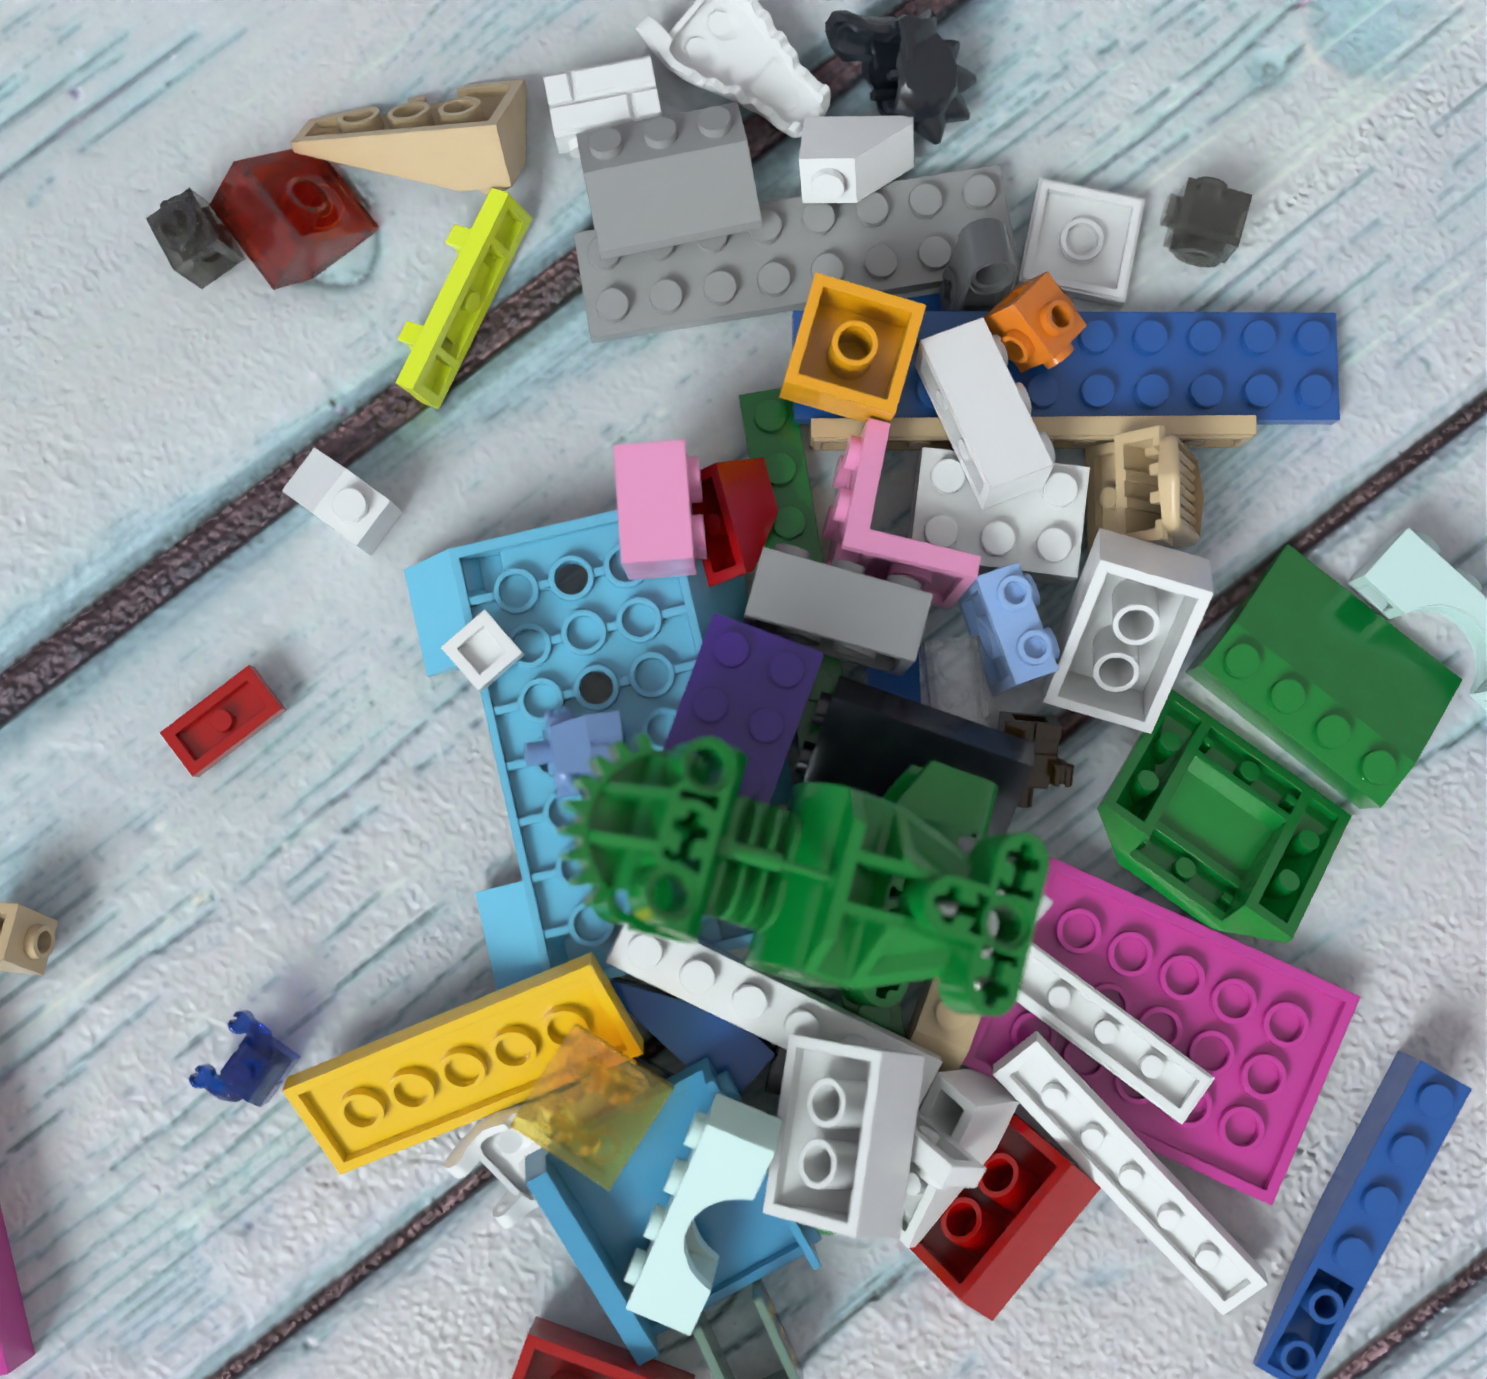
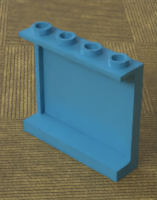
M708 1057L525 1156L526 1185L638 1366L659 1356L657 1335L670 1329V1327L625 1309L633 1286L623 1281L636 1247L646 1251L651 1240L643 1237L655 1204L659 1203L666 1206L671 1194L664 1192L663 1189L676 1157L686 1161L692 1148L684 1145V1141L696 1111L707 1114L716 1093L738 1102H743L728 1071L726 1070L718 1075ZM769 1167L753 1200L731 1199L720 1201L704 1208L694 1217L701 1237L719 1255L711 1292L702 1311L803 1255L806 1256L813 1270L821 1267L814 1244L821 1241L822 1237L815 1227L763 1213Z

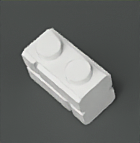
M650 55L543 76L559 154L570 152V156L580 158L576 138L577 133L662 117Z

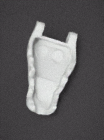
M696 0L669 33L650 16H645L635 28L663 65L682 80L723 96L732 102H738V105L761 115L778 130L792 138L802 137L804 117H824L829 109L831 99L829 86L826 83L822 84L808 69L800 64L797 51L790 45L786 35L782 31L776 30L770 13L762 8L758 0Z
M624 1061L595 1073L574 1087L536 1101L499 1111L479 1122L456 1145L445 1160L443 1167L454 1178L460 1179L469 1174L477 1163L481 1161L509 1190L498 1201L492 1211L493 1217L504 1229H508L517 1224L530 1211L539 1207V1204L525 1183V1156L648 1090L652 1086L641 1070L629 1061Z

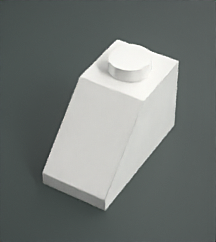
M902 115L804 117L799 154L802 203H857L914 167V117Z
M313 448L282 489V492L370 556L403 513L388 498L316 448Z

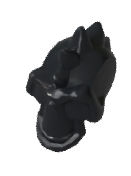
M835 10L831 13L825 22V33L830 47L842 62H862V74L872 89L869 93L870 100L875 101L881 116L902 115L914 117V131L934 145L941 143L946 123L970 119V112L961 93L976 83V75L956 63L960 42L958 40H943L937 29V17L933 10H925L919 17L902 15L899 18L857 15L848 10Z

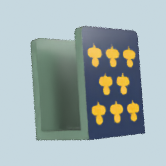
M760 1279L753 1283V1301L784 1369L763 1379H804L803 1368L764 1283ZM703 1310L694 1326L693 1334L713 1378L735 1379Z

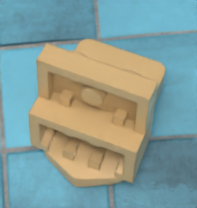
M1157 425L1114 435V441L1085 447L1086 467H1090L1086 498L1088 555L1099 528L1164 547L1191 546L1199 541L1204 495L1198 460L1176 436L1169 435L1165 431V426Z

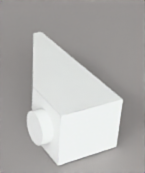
M971 1068L938 1072L920 1111L983 1165L998 1147L1019 1102L994 1078ZM912 1160L910 1161L900 1238H898L907 1248L918 1245L964 1189L949 1187L948 1190H940L931 1186L918 1175L917 1170L919 1167Z

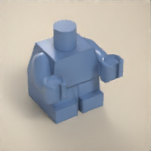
M568 707L546 710L544 719L548 721L546 729L542 731L544 740L524 743L526 765H548L549 776H554V785H557L558 790H555L558 798L579 796L580 791L573 785V778L580 775L595 776L590 769L588 760L591 757L601 755L612 763L608 745L620 740L623 742L619 710L585 714L576 718Z

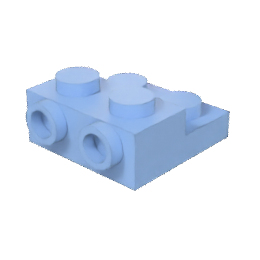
M1019 562L979 575L957 602L992 697L1014 690L1026 683L1058 671L1059 668L1056 660L1060 658L1058 642L1053 631L1049 627L1043 628L1036 610V606L1040 605L1039 592L1031 575L1028 573L1023 575Z

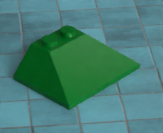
M1173 689L1170 690L1152 733L1141 732L1097 807L1117 861L1121 866L1212 930L1284 943L1293 939L1352 817L1349 813Z

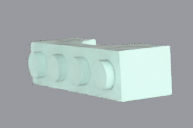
M1408 527L1389 536L1346 584L1386 620L1409 612L1424 611L1438 614L1454 623L1468 639L1474 654L1475 675L1469 696L1487 711V598L1481 593V584L1470 573L1462 569H1454L1439 555L1441 550L1437 543L1426 534L1419 531L1413 532Z
M716 1093L707 1114L696 1111L684 1141V1145L692 1148L686 1161L676 1157L663 1189L664 1192L671 1194L666 1206L659 1203L655 1204L643 1237L651 1240L646 1251L636 1247L623 1281L633 1285L625 1309L691 1335L711 1292L719 1255L710 1248L698 1232L694 1217L704 1208L720 1201L754 1199L775 1154L782 1119L719 1093Z

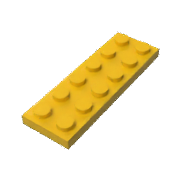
M590 952L288 1076L282 1091L341 1175L642 1055L644 1040L594 954Z

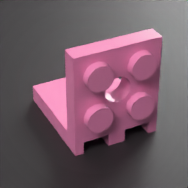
M868 418L859 437L850 435L844 456L840 455L837 461L832 487L839 490L834 506H829L822 530V538L830 540L826 564L831 566L833 559L846 560L863 566L865 568L864 575L884 581L887 580L888 575H899L914 579L921 583L920 591L933 594L930 605L950 610L977 579L981 556L870 529L891 423Z

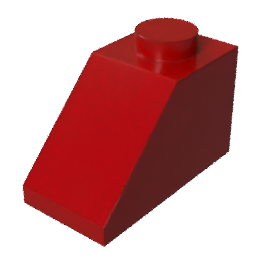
M764 457L716 462L700 470L703 502L692 503L693 515L703 514L707 559H702L709 587L720 585L753 572L756 568L778 513Z

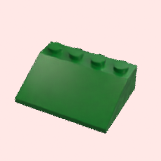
M1289 544L1284 545L1185 671L1359 809L1383 807L1416 764L1462 682L1459 676Z

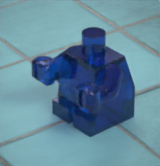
M239 1010L233 1015L237 1019H232L227 1023L228 1029L234 1034L245 1033L246 1036L239 1044V1049L232 1054L220 1071L221 1074H217L213 1065L207 1063L198 1065L195 1068V1071L198 1073L191 1074L188 1079L194 1088H205L219 1100L236 1103L244 1099L250 1104L262 1107L270 1102L282 1085L284 1078L289 1075L301 1056L273 1037L271 1030L256 1020L251 1011Z

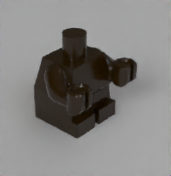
M999 711L997 730L1035 743L1034 767L1017 807H1032L1034 788L1048 789L1049 784L1059 787V784H1063L1067 788L1071 787L1074 765L1057 757L1062 725L1056 717Z

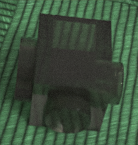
M1204 176L1197 179L1189 177L1177 195L1169 193L1159 223L1161 226L1168 227L1163 246L1169 248V252L1174 253L1173 255L1178 260L1189 265L1209 268L1218 266L1220 262L1225 264L1239 247L1253 195L1230 189L1224 181L1214 177Z
M190 187L179 195L163 200L160 203V209L146 218L172 269L201 289L245 260L218 208Z

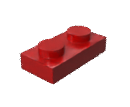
M248 665L162 730L160 734L191 776L200 777L286 712L287 709L257 669Z

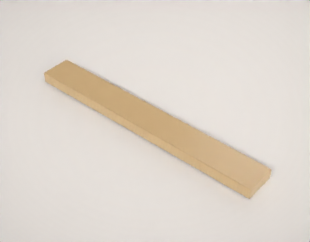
M1256 415L1031 417L1038 432L1044 431L1048 435L1054 449H1085V447L1114 441V435L1157 425L1165 426V431L1169 435L1176 436L1187 448H1241L1257 435ZM939 417L893 418L890 422L885 451L922 450V447L954 450ZM811 418L809 429L810 449L812 451H845L850 435L859 437L865 423L850 418Z

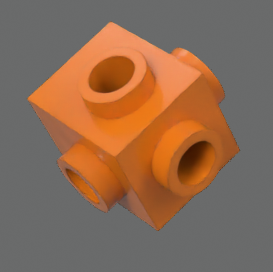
M1048 271L1013 288L983 317L991 333L1000 336L1001 342L1005 345L1008 359L1014 362L1021 373L1041 364L1050 369L1062 362L1075 349L1071 341L1087 326L1074 308L1071 299L1063 293Z

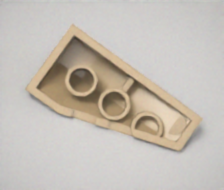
M525 79L457 87V99L433 104L427 103L425 95L407 98L408 103L399 105L391 109L387 114L382 115L377 107L369 106L309 119L290 143L294 153L457 191L480 190L481 193L487 195L491 187L506 191L513 186L526 164Z

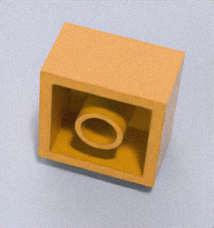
M815 272L779 398L864 423L867 422L868 418L890 423L897 410L926 305Z

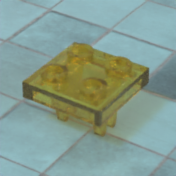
M576 1022L511 1122L510 1127L609 1191L675 1086Z

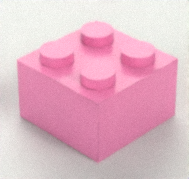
M685 439L613 445L621 563L629 580L697 575L696 560L707 559L703 514L693 515L692 503L703 502L699 457L687 456Z

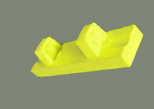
M491 187L472 228L457 224L453 225L445 241L447 245L452 246L458 252L453 267L424 325L406 321L398 337L400 342L410 347L411 352L395 383L421 403L438 410L533 219L507 192Z

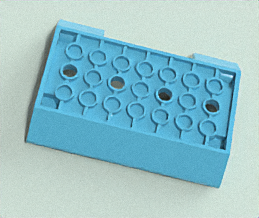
M618 509L449 548L404 569L428 677L460 670L443 651L441 646L484 609L525 654L483 692H480L522 876V881L475 892L497 991L590 952L594 954L608 979L628 975V973L606 963L607 955L623 924L607 923L598 917L593 907H586L583 904L586 895L592 887L589 883L570 885L568 880L581 867L578 861L560 860L559 856L566 850L575 847L574 838L565 837L557 833L559 827L574 824L576 819L575 815L561 807L562 802L570 799H582L583 794L580 792L579 796L558 798L555 790H558L557 785H554V776H549L548 765H526L524 743L544 740L542 731L546 729L548 721L544 719L546 710L568 707L572 710L575 718L585 714L619 710L623 742L630 751L632 736L646 732L654 749H657V751L663 750L713 613L743 623L749 600L744 576L709 587L702 559L696 560L697 575L629 580L621 563ZM570 564L580 565L588 573V581L585 588L577 594L561 592L556 583L559 571ZM604 673L612 680V695L602 704H590L582 696V683L590 674ZM787 758L771 797L770 805L789 802L793 783ZM617 890L615 895L616 905L621 911L627 913L631 910L627 899V891ZM705 915L699 939L724 951H730L750 946L754 930Z

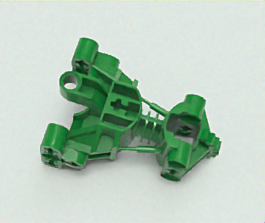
M646 732L632 736L631 751L621 740L608 745L612 763L601 755L591 757L588 763L595 778L584 775L573 778V785L583 794L582 799H570L562 802L561 807L575 815L576 819L574 824L559 827L557 833L565 837L574 838L575 847L566 850L559 856L560 860L579 862L581 869L574 873L568 882L570 885L589 883L592 889L586 895L583 904L586 907H593L598 917L607 923L628 924L627 930L687 944H697L705 915L754 930L745 961L746 965L756 970L808 986L840 988L845 999L854 1005L891 1007L904 998L909 982L939 978L938 991L940 998L948 1009L957 1014L998 1017L1006 1014L1015 1005L1019 996L1047 879L1049 855L1042 841L1031 833L1014 832L987 836L999 789L995 783L932 760L924 768L913 764L909 765L882 798L840 785L818 782L796 783L793 785L788 807L785 810L739 794L748 763V757L739 749L728 746L718 738L702 737L679 744L672 750L664 749L657 751V749L653 748ZM960 837L978 840L973 845L969 855L958 847ZM617 890L627 891V899L631 909L627 913L621 911L616 905L615 895ZM1004 891V894H998L997 892ZM889 896H898V899H889ZM934 902L946 907L958 908L955 915H943V910L934 906ZM992 910L998 919V930L994 937L990 933L988 926ZM976 983L981 984L980 990L976 989Z

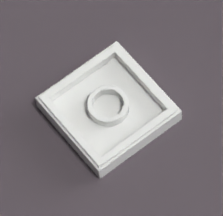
M1039 177L1016 286L1048 271L1063 293L1068 297L1121 308L1126 300L1145 199Z

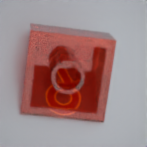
M293 149L233 161L209 205L273 290L314 279L372 236L379 227L328 160L294 153Z

